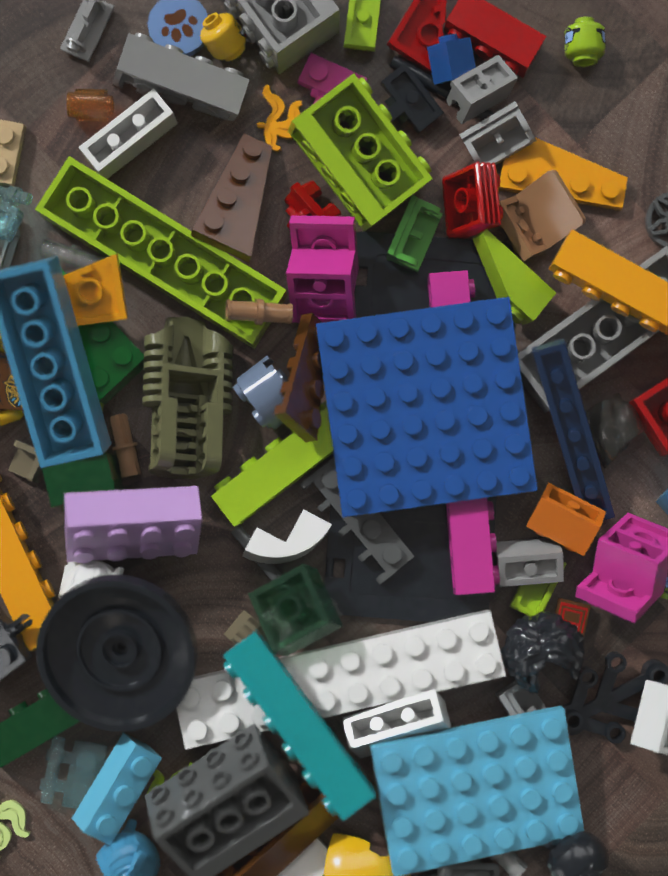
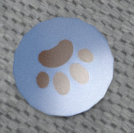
M160 0L149 14L147 23L149 36L156 44L164 47L165 45H173L184 51L183 54L192 56L204 46L200 40V32L203 28L202 23L208 14L197 0Z

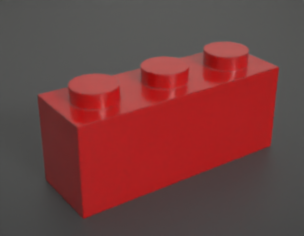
M458 0L446 19L444 32L447 35L457 34L458 39L471 37L472 48L480 58L490 60L499 55L516 76L519 75L522 78L526 75L547 37L486 0Z

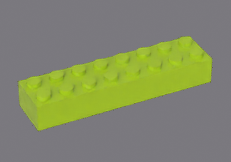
M70 156L35 208L36 212L43 219L107 258L118 253L119 264L122 268L253 349L256 348L271 322L255 325L254 321H228L225 319L226 301L255 302L256 299H263L264 303L283 304L288 297L285 288L225 251L192 237L191 230Z

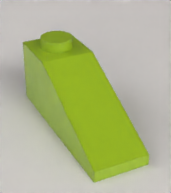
M483 230L473 238V242L496 297H510L514 323L525 325L533 322L555 296L556 292L489 230Z

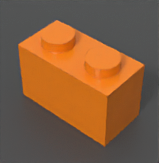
M548 482L526 527L532 529L539 536L547 537L561 544L568 551L577 552L584 556L601 528L606 511Z

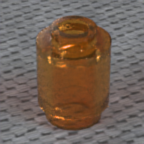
M75 89V92L67 93L66 105L69 118H76V121H107L108 116L114 114L113 96H108L107 89Z

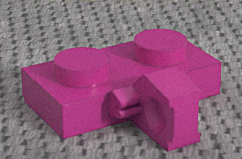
M310 53L298 79V84L312 90L310 96L316 98L315 103L353 73L358 79L362 77L367 81L368 78Z

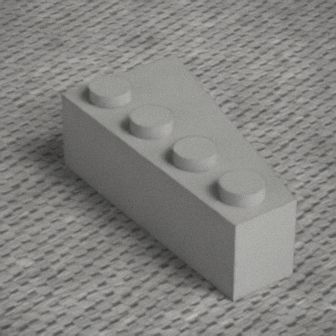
M128 33L112 85L122 88L124 82L132 84L137 88V93L144 95L154 88L156 92L162 94L167 102L185 105L188 101L193 103L192 108L194 110L229 121L236 119L250 80L243 77L242 72L228 67L225 70L216 67L211 60L202 56L190 57L183 54L184 51L173 45L161 46L154 43L153 39L145 34L135 33L133 35Z

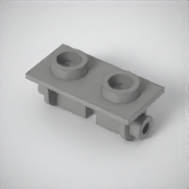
M83 0L60 49L89 62L115 6L103 0Z

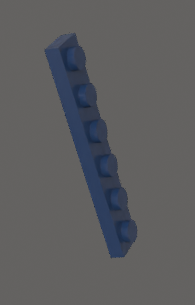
M560 339L533 347L532 352L575 496L606 511L604 520L615 518L565 340Z

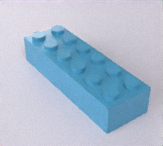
M58 256L0 269V335L40 468L104 454L110 447L111 440Z

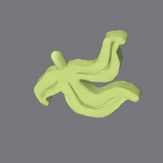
M7 800L0 804V820H11L15 834L24 838L28 837L30 832L25 829V808L15 800ZM0 821L1 852V850L8 846L12 838V832L5 823Z

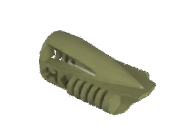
M169 317L166 319L162 330L144 337V348L147 350L144 352V360L147 362L143 364V370L147 373L143 375V382L146 383L143 386V394L147 396L142 398V405L152 408L151 458L148 472L151 475L171 479L205 478L217 473L222 462L223 415L232 413V405L227 403L232 402V394L228 392L233 390V384L229 382L233 379V372L230 371L233 368V361L230 360L233 357V345L221 334L209 330L202 321L189 317ZM193 462H196V468L193 467Z

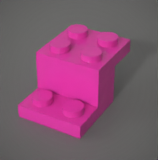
M291 215L289 227L292 251L286 277L289 300L293 305L292 323H299L301 315L314 313L322 323L356 318L354 290L359 263L355 217Z
M627 513L598 539L593 572L577 586L575 597L588 602L592 606L611 612L621 619L635 623L664 593L668 575V528Z

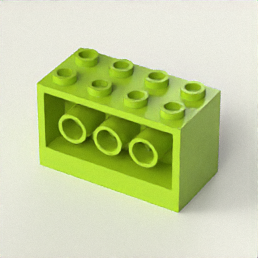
M353 73L293 119L288 132L351 216L355 217V221L360 228L366 231L433 178L429 174L432 170L426 160L421 156L417 158L410 149L412 143L408 136L402 130L397 131L390 122L393 118L388 109L383 104L378 106L372 98L371 94H373V91L367 81L362 77L358 79ZM340 120L347 122L350 126L349 129L341 127L339 124ZM360 146L368 149V156L366 154L363 155L359 151ZM380 172H384L388 176L387 181L380 179Z

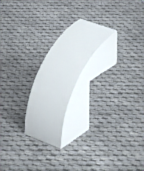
M303 509L286 542L256 528L245 548L243 557L266 564L286 563L299 559L312 551L322 541L332 524Z

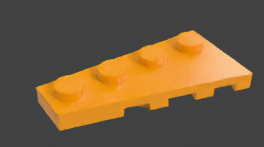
M536 138L537 141L502 161L501 183L498 190L520 193L547 171L556 170L576 203L619 211L623 208L628 177Z
M118 253L63 275L78 326L128 318Z

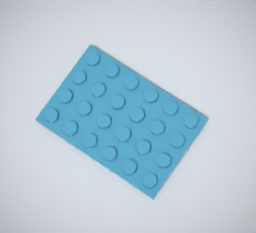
M561 705L370 745L393 876L412 874L547 844L550 840L563 839L568 835H575L584 831L565 710Z

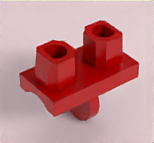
M313 180L303 185L296 182L290 187L291 191L284 199L289 206L285 211L290 217L291 215H342L335 204L329 203L322 209L316 203L322 192L321 188Z

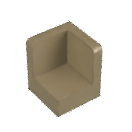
M15 440L13 446L18 447L8 471L20 475L31 482L40 483L43 477V468H40L34 446Z

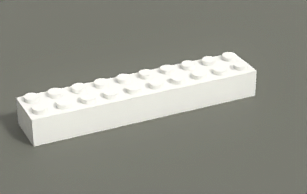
M488 609L279 657L323 718L399 701L432 690L438 692L506 676L491 611ZM226 669L194 676L187 694L176 708L185 749L229 740L239 731L245 730L254 723L261 732L269 730L262 719L266 714L259 705L254 707L247 700L243 693L246 687L239 677L234 680Z

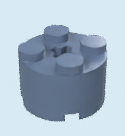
M267 355L236 379L238 383L233 386V389L244 402L247 400L253 405L255 410L252 414L263 428L266 426L268 429L272 427L276 430L283 422L274 415L275 407L282 404L284 397L280 394L282 382H287L289 379L281 369L275 370L272 366L274 361Z

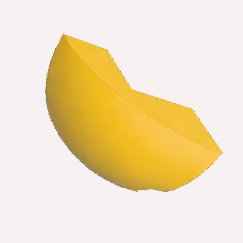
M333 833L326 855L324 876H393L389 854L387 857L379 856L377 853L370 851V842L350 835Z

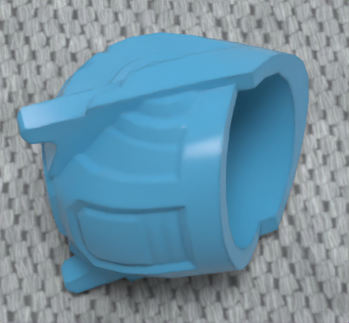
M129 819L124 830L116 835L112 844L108 845L105 843L97 852L96 859L104 876H157L160 869L159 853L147 836L135 831L136 820Z

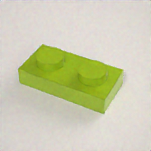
M349 0L344 48L375 52L381 0Z

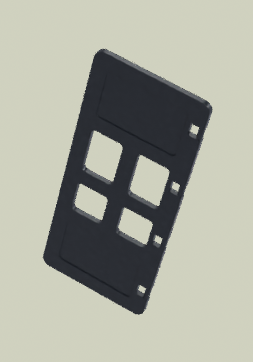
M368 231L356 233L359 268L368 269L367 286L355 285L356 318L430 308L427 282L429 273L468 270V279H474L475 298H470V302L497 298L473 239L433 236L418 272H415L386 259L395 233ZM502 242L510 251L513 252V249L509 244ZM497 496L487 497V501H492L494 507V520H489L490 533H494ZM446 503L379 512L415 556L380 585L376 579L385 570L372 554L362 562L358 559V556L367 548L352 530L342 537L337 533L347 524L331 505L329 523L332 525L328 532L324 596L326 595L334 599L338 603L337 607L343 615L434 622L486 609L489 610L490 592L463 595L453 594ZM334 558L345 559L344 578L333 577Z

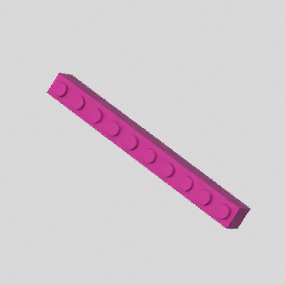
M468 270L429 273L427 282L430 308L470 302V298H475L474 279H468ZM487 498L446 503L453 594L495 592L494 585L500 583L498 565H493L492 552H497L495 533H490L489 520H494L493 502L487 501Z

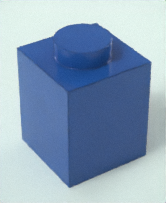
M457 34L438 37V44L427 47L434 85L451 82L476 68L471 37L458 39Z

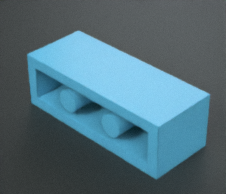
M124 732L122 733L72 817L83 833L108 845L112 844L162 759L149 745Z

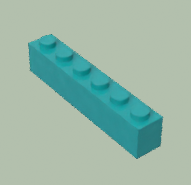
M258 629L223 655L226 659V662L223 663L226 671L234 680L239 677L246 688L243 690L245 697L252 706L259 705L266 714L262 718L264 723L273 734L279 732L285 740V743L282 745L285 752L292 761L298 759L306 769L302 772L304 778L313 789L318 786L325 795L322 801L332 816L338 814L344 821L376 797V790Z

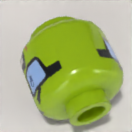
M579 17L575 20L574 24L569 25L565 29V56L570 61H573V65L579 67L593 66L598 63V59L605 55V28L600 23L594 22V18Z

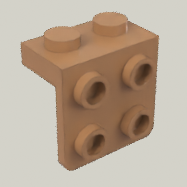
M556 170L547 171L516 196L499 201L503 208V218L500 227L506 232L512 242L514 251L521 257L523 262L543 254L566 238L572 229L576 231L586 222L583 212Z

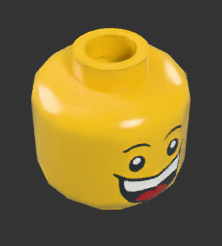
M212 13L204 19L200 40L216 60L232 61L243 53L247 35L232 14Z

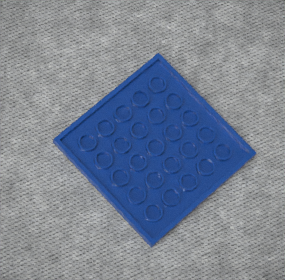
M510 297L316 324L343 517L538 490Z

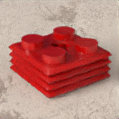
M478 161L442 178L448 238L458 237L466 239L485 229L490 230L501 225L503 208L499 202L498 191L501 180L495 163H480Z

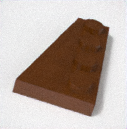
M314 313L301 315L293 343L296 355L289 358L287 365L290 377L287 382H282L280 394L284 397L283 402L280 405H276L274 415L305 442L317 441L318 428L321 426L320 406L321 399L324 396L323 372L316 324L322 322Z

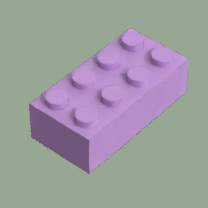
M198 486L64 493V530L67 562L83 564L89 563L92 560L121 561L126 558L141 557L144 559H154L158 556L172 555L186 557L198 552L202 524Z

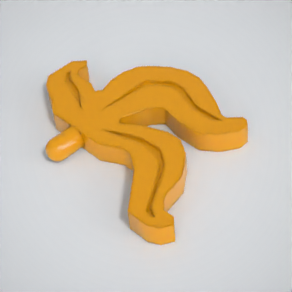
M266 85L262 95L271 106L272 112L267 117L266 123L257 122L256 126L264 129L263 135L266 144L273 146L272 151L279 152L281 147L276 145L277 137L292 139L288 129L292 120L300 115L299 108L302 106V101H295L289 106L287 120L276 122L284 113L285 105L278 95L271 93L270 86Z

